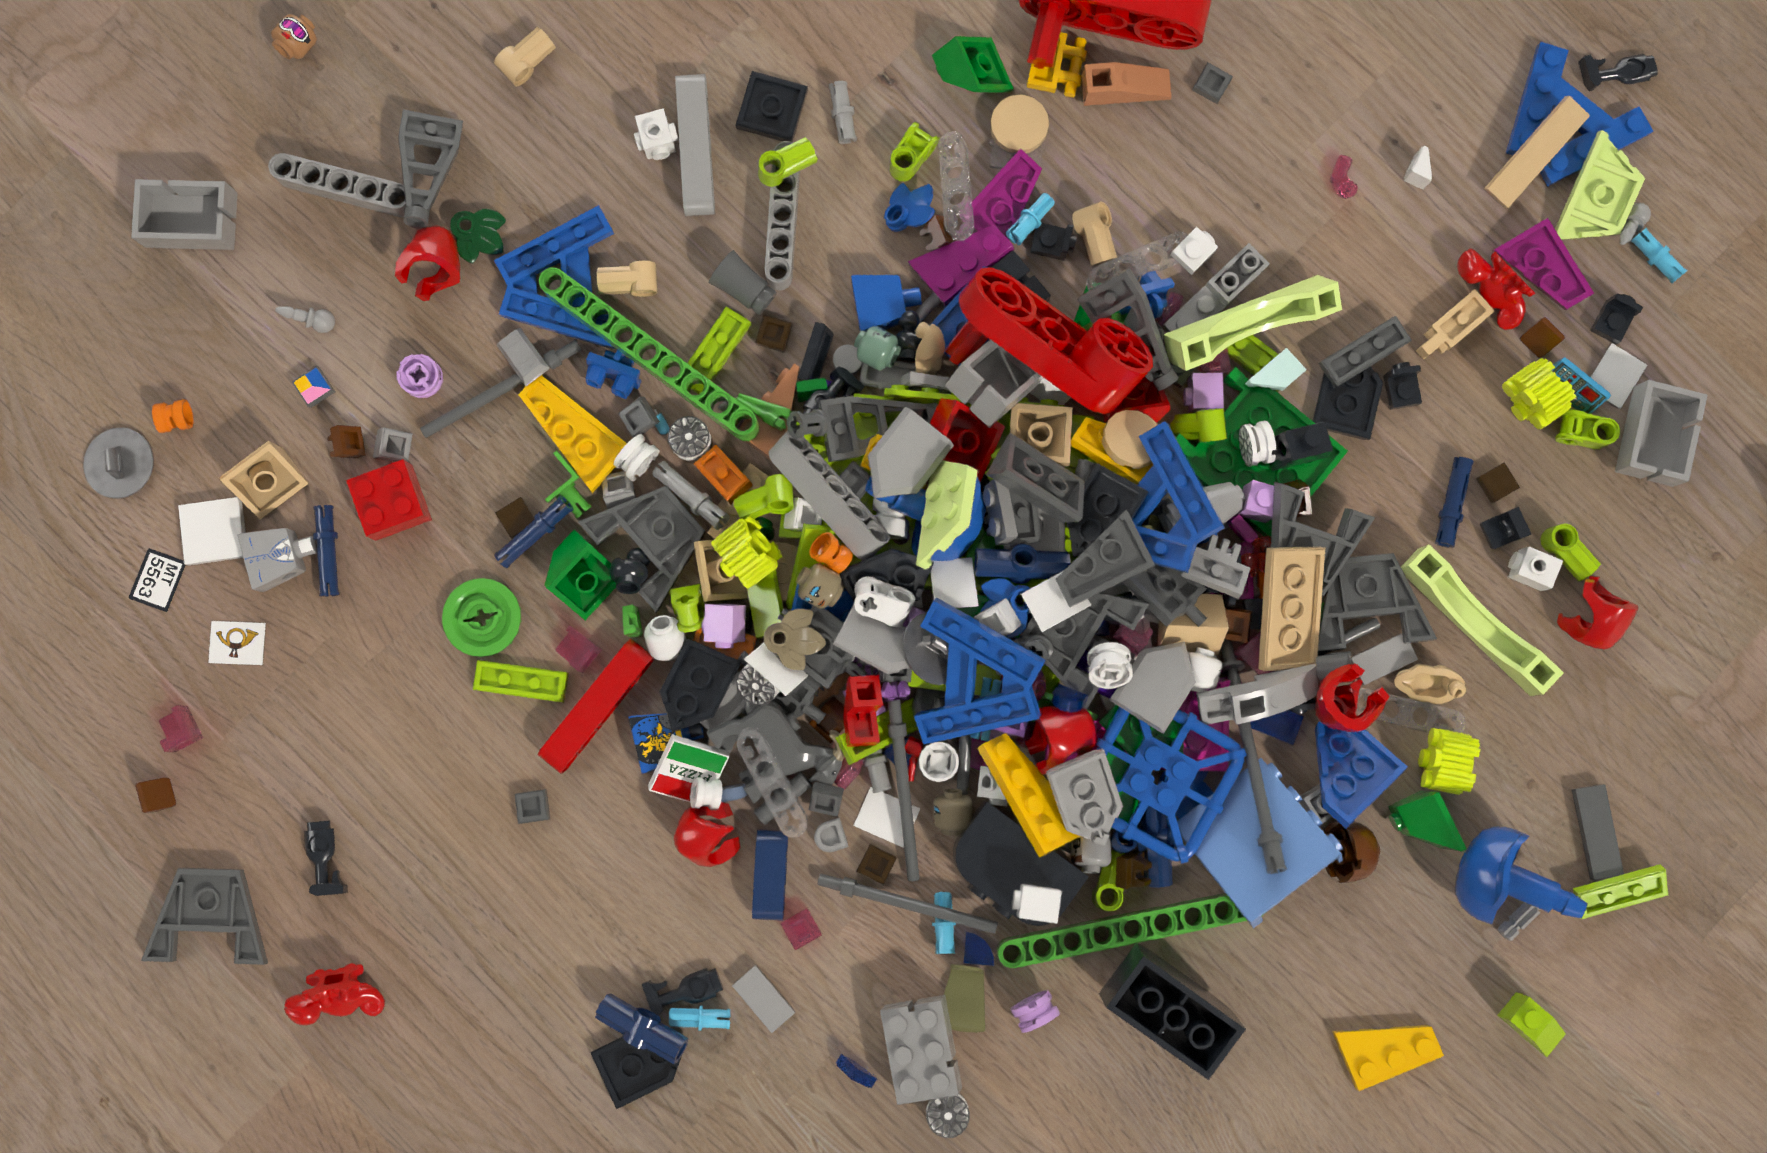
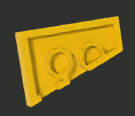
M1085 417L1071 439V446L1098 464L1137 485L1153 466V463L1140 469H1132L1133 466L1117 464L1107 455L1102 444L1103 430L1106 423Z
M1429 1025L1332 1031L1354 1086L1358 1091L1444 1056L1433 1028Z

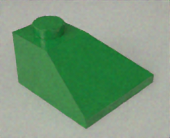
M955 36L932 54L937 73L943 82L972 92H1011L1014 90L992 37Z
M573 530L553 551L544 586L581 618L586 620L616 588V583L611 579L609 573L611 562L576 530Z
M1419 791L1388 806L1391 812L1389 815L1390 822L1394 829L1400 831L1401 834L1441 849L1460 852L1467 849L1439 792Z

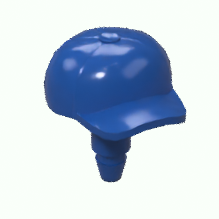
M871 476L867 481L865 491L873 496ZM978 477L975 484L970 526L954 539L945 552L937 549L931 556L932 561H952L961 558L980 533L984 524L986 506ZM921 488L917 494L876 498L880 502L888 503L889 509L916 519L912 537V550L914 555L917 556L922 529L921 519L924 515L926 490Z
M1494 826L1482 830L1471 841L1459 863L1455 881V896L1460 906L1469 915L1490 925L1493 924L1497 910L1508 896L1548 913L1551 910H1555L1560 915L1575 918L1583 917L1587 908V902L1571 891L1567 892L1560 889V883L1514 864L1521 845L1530 837L1516 829Z

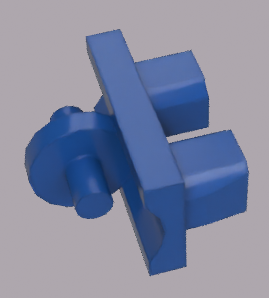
M1152 271L1143 275L1139 283L1147 295L1154 319L1161 317L1163 308L1167 307V292L1170 288L1174 287L1175 283L1171 277L1161 280L1156 271ZM1126 306L1120 309L1119 312L1121 315L1129 313L1132 307Z
M618 349L616 353L606 350L604 357L589 352L586 358L588 369L585 380L587 385L601 389L605 378L614 380L611 388L612 393L624 399H627L633 388L639 389L641 384L639 379L640 370L633 368L634 361L627 358Z

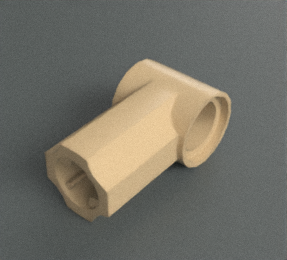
M536 27L515 47L508 46L504 48L495 58L494 64L515 86H520L531 77L534 67L556 47L542 29Z
M1098 202L1075 211L1072 218L1073 225L1077 233L1083 236L1091 266L1116 259L1117 255L1109 230L1112 224V216L1108 206L1104 202Z
M635 261L630 263L629 266L597 268L599 294L631 293V295L638 297L656 295V263L652 261Z

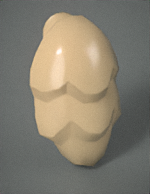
M921 322L915 331L916 336L922 338L916 350V372L935 375L942 365V356L945 352L944 336L940 328L935 324L929 326L927 323Z
M1416 664L1409 669L1399 671L1394 678L1395 686L1400 691L1406 693L1411 700L1417 702L1443 704L1455 698H1460L1466 693L1463 678L1453 669L1443 665Z

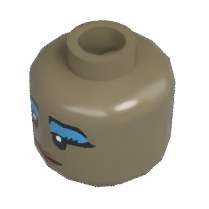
M821 563L814 564L810 569L804 567L796 579V583L800 585L798 589L799 597L819 609L826 608L827 606L833 607L844 589V586L841 585L840 575Z
M945 789L944 794L937 796L934 800L933 823L941 830L942 834L959 836L973 818V800L967 795H962L961 789Z

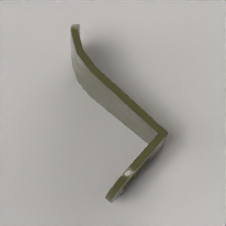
M951 964V972L944 995L946 996L952 1030L973 1033L986 1031L984 970L971 966Z

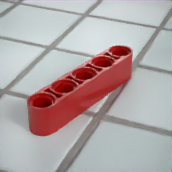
M632 638L629 639L545 742L537 755L560 774H563L651 666L655 658Z

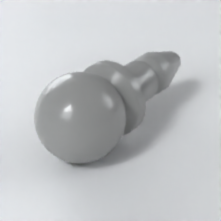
M1635 203L1623 231L1620 234L1619 243L1621 245L1629 242L1635 232L1641 231L1649 221L1651 210L1646 204Z
M289 306L276 307L275 309L278 314L285 318H292L300 322L305 321L306 328L312 326L314 330L320 333L331 331L335 325L333 314L325 309L315 311L310 307L309 312L297 308L293 309Z

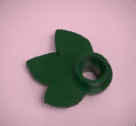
M485 208L475 213L469 211L457 212L451 219L450 229L457 238L456 245L460 257L473 264L478 258L479 252L488 255L502 254L504 251L503 242L496 230L505 224V217L497 211ZM464 220L469 221L471 228L469 230L461 229L460 222Z

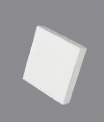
M238 497L178 505L185 565L243 558L237 534L245 533L242 501Z

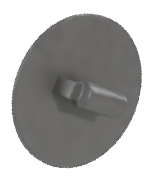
M113 428L99 434L88 446L84 456V474L89 485L99 494L109 498H125L137 493L148 482L153 470L154 457L150 444L141 434L128 428Z
M927 612L913 618L905 630L903 637L904 654L910 668L919 678L930 684L943 685L946 684L949 643L920 627Z

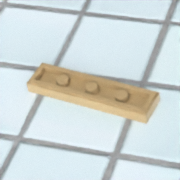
M1565 96L1484 189L1504 208H1509L1590 115L1570 96Z

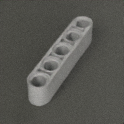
M706 75L675 76L685 217L715 215Z
M780 142L776 145L774 151H777L785 146H788L792 144V142ZM772 165L771 173L779 171L777 166ZM800 171L784 178L780 183L791 184L792 188L790 191L780 192L777 189L779 185L770 187L765 275L769 286L778 291L788 288L793 279ZM781 211H786L790 214V217L785 221H779L775 218L777 213ZM778 240H785L789 243L783 250H777L773 247V244ZM781 268L787 273L783 278L775 279L771 276L773 270Z
M286 153L276 154L269 161V172L287 188L397 217H404L405 200L400 205H394L397 197L405 196L404 185ZM291 166L290 172L282 175L283 169ZM314 174H320L316 182L310 183V179ZM348 181L345 189L338 190L341 182ZM377 188L374 196L366 198V194L370 189Z
M787 431L769 450L768 455L774 465L857 558L866 560L873 557L889 541V534L884 526L804 436L803 438L794 439L789 431Z

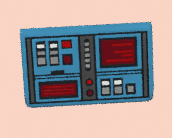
M1566 357L1553 363L1555 368L1552 372H1555L1556 376L1560 377L1561 382L1567 380L1573 386L1572 389L1575 390L1574 394L1576 397L1570 402L1572 403L1571 406L1576 410L1591 414L1610 398L1611 395L1607 390Z

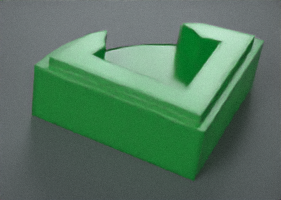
M826 378L798 381L796 383L798 403L807 401L813 392L817 390H827Z

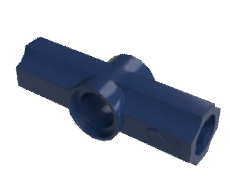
M1019 544L1012 550L976 548L974 574L984 577H1008L1011 581L1018 584L1027 583L1032 578L1049 579L1064 571L1070 565V554L1058 551H1036L1027 544Z
M1148 806L1141 818L1139 829L1175 848L1166 815ZM1138 843L1139 851L1144 852V858L1152 863V868L1144 870V877L1151 879V884L1147 886L1160 888L1173 885L1172 860Z
M611 993L605 996L596 1010L595 1018L623 1034L622 1037L627 1043L639 1049H649L672 1064L678 1062L688 1045L689 1038L661 1023V1018L658 1015L644 1008H635Z

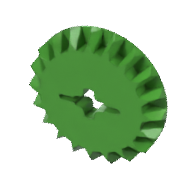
M485 578L469 580L454 589L447 598L442 613L443 629L451 644L461 652L477 657L492 656L502 652L508 645L512 644L513 639L519 633V626L522 622L521 608L511 590L500 582ZM482 609L486 614H497L487 619L485 626H482L480 622H466L479 616V610Z

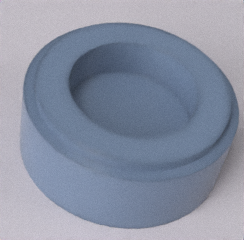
M741 783L722 787L721 802L734 801L748 795L744 790L746 784Z

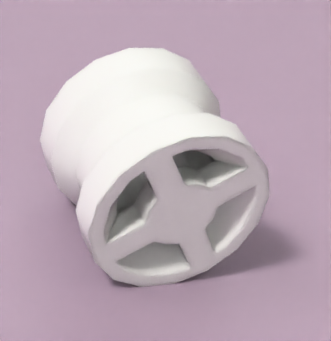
M700 777L694 778L690 793L691 807L698 809L701 806H708L710 810H718L722 799L721 780L713 779L711 782H708Z

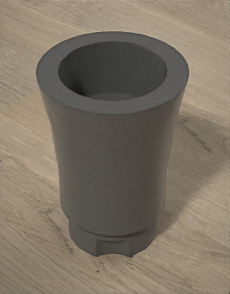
M734 250L722 260L708 282L739 301L746 308H751L758 315L764 312L777 293Z

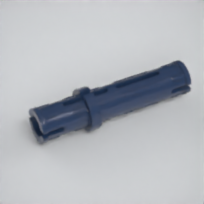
M1454 457L1443 510H1440L1438 515L1440 525L1435 544L1438 546L1455 547L1459 523L1463 522L1464 518L1462 510L1470 472L1474 463L1472 459Z
M559 496L544 512L539 511L534 515L535 520L494 554L496 560L499 561L508 554L509 556L500 564L505 568H509L519 556L545 533H551L555 530V525L574 510L571 503H568L562 510H559V507L567 501L565 497Z
M321 505L313 507L316 533H313V540L317 541L319 597H329L328 584L330 586V595H340L335 539H338V532H334L333 505H324V518L323 507Z

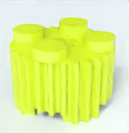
M1543 358L1536 362L1533 361L1502 384L1503 391L1514 403L1511 411L1520 421L1529 420L1539 430L1570 410V405H1572L1570 401L1576 397L1574 394L1575 390L1572 389L1573 386L1567 380L1561 382L1560 377H1557L1556 373L1552 372L1555 366L1551 361L1548 362L1547 359Z
M748 516L745 520L743 518L739 519L711 542L715 551L723 558V561L720 562L721 569L728 577H733L734 575L738 577L741 583L748 589L778 567L777 561L782 558L778 545L774 541L769 543L767 538L759 531L763 527L751 516Z
M1431 728L1428 735V748L1421 749L1418 765L1419 767H1424L1421 787L1456 795L1462 794L1463 791L1471 792L1476 778V774H1472L1474 757H1479L1481 751L1479 740L1473 739L1469 734Z

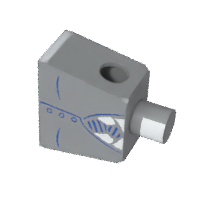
M288 528L237 534L251 588L259 592L268 591L304 573L306 567L303 557L317 553V545L312 536L298 540L295 531Z

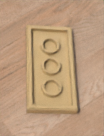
M1266 548L1258 669L1262 671H1279L1311 664L1316 666L1325 548Z

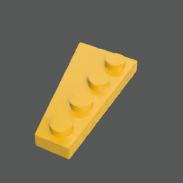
M541 375L528 386H525L518 395L593 494L615 468L613 465L614 460L627 443Z
M1006 733L983 743L977 748L1039 858L1080 837L1065 830L1049 781L1040 774L1034 764Z

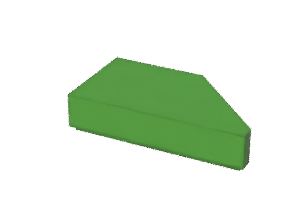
M633 604L622 606L624 635L630 638L641 637L643 630L638 607Z

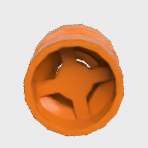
M186 399L176 400L170 405L164 402L156 403L152 407V419L159 433L171 432L173 428L186 430L193 427V412Z
M830 532L819 535L809 550L810 556L819 563L823 562L826 567L838 574L848 567L853 557L850 549L844 544H839L838 539Z

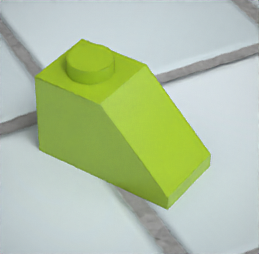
M1518 992L1513 995L1497 1015L1545 1057L1549 1056L1566 1035L1553 1016L1532 998Z

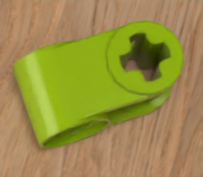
M914 122L891 154V176L900 182L910 180L924 161L931 156L940 138L937 136L932 137L920 129L917 122ZM906 160L910 163V166L901 168L896 162Z
M1570 409L1560 416L1562 422L1560 432L1555 436V441L1566 445L1602 449L1619 438L1620 427L1611 418ZM1597 427L1605 431L1606 440L1598 437Z
M701 584L670 589L671 604L678 620V630L687 633L701 629L705 610Z

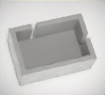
M135 179L131 238L145 248L234 250L236 224L230 218H236L238 192L225 181L168 180V184H166L163 180Z
M989 340L961 363L945 386L964 404L969 402L972 405L970 410L990 428L1031 392L1043 377L995 342Z
M1647 380L1633 387L1615 472L1640 479L1647 477L1648 481L1671 487L1689 482L1701 426L1693 424L1702 421L1708 395L1652 380ZM1690 425H1693V426H1691V427H1689V428H1686V429L1682 430V426H1683V427H1688V426H1690Z
M940 995L918 999L914 1004V1011H910L913 1007L912 1000L885 1005L880 1010L897 1105L959 1095L962 1089L958 1060H953L956 1050L946 996Z

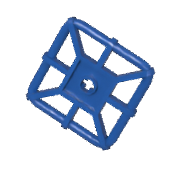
M1119 707L1102 739L1098 738L1096 750L1103 749L1106 756L1109 752L1129 764L1119 783H1116L1118 792L1123 791L1139 800V803L1129 822L1118 817L1115 818L1111 828L1122 833V837L1126 840L1133 839L1169 860L1179 861L1180 864L1187 863L1189 858L1198 850L1217 813L1221 814L1224 807H1222V804L1242 769L1244 757L1247 756L1245 748H1241L1232 738L1199 721L1197 715L1191 712L1187 714L1179 709L1172 720L1181 724V727L1170 746L1152 737L1149 725L1137 718L1143 740L1132 757L1113 746L1130 714ZM1192 730L1229 752L1195 761L1178 750L1188 732ZM1232 760L1211 800L1189 788L1199 769ZM1162 767L1166 770L1164 775L1167 777V780L1165 782L1160 781L1156 785L1153 783L1154 777L1151 775V772L1153 770L1159 771ZM1186 795L1204 805L1206 809L1187 844L1184 846L1175 813ZM1148 806L1166 815L1175 848L1137 828Z

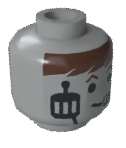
M1082 836L1071 841V862L1076 866L1082 867L1081 872L1100 873V867H1106L1111 863L1110 836L1105 847Z

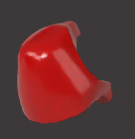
M429 226L417 230L412 241L406 245L396 261L395 277L401 284L407 283L410 267L418 261H430L440 265L441 267L437 274L432 277H425L417 284L415 296L422 301H429L433 293L457 285L460 282L459 254L456 241L452 233L446 228Z
M1589 576V579L1585 580L1582 595L1594 613L1593 623L1586 622L1580 615L1565 617L1563 613H1559L1557 624L1574 640L1584 645L1598 649H1610L1626 633L1639 607L1609 592L1600 584L1599 576Z
M1356 663L1343 665L1331 671L1321 681L1316 695V716L1322 724L1329 728L1347 732H1360L1367 729L1380 716L1390 696L1383 687L1373 691L1367 697L1365 710L1357 716L1359 689L1363 681L1361 679L1352 681L1362 676L1365 670ZM1342 682H1352L1348 685L1337 686Z
M1046 706L1039 708L1041 716L1035 720L1032 738L1025 741L1030 755L1044 751L1047 745H1049L1048 759L1035 763L1041 775L1046 774L1050 768L1064 763L1075 751L1078 753L1076 757L1092 751V748L1096 745V731L1093 718L1084 707Z
M721 802L718 810H710L708 806H701L698 809L690 806L684 811L674 834V845L681 855L698 866L703 867L723 864L736 855L739 849H741L739 836L725 840L718 850L711 853L720 840L734 830V827L719 825L700 818V816H712L716 819H722L733 815L729 803Z

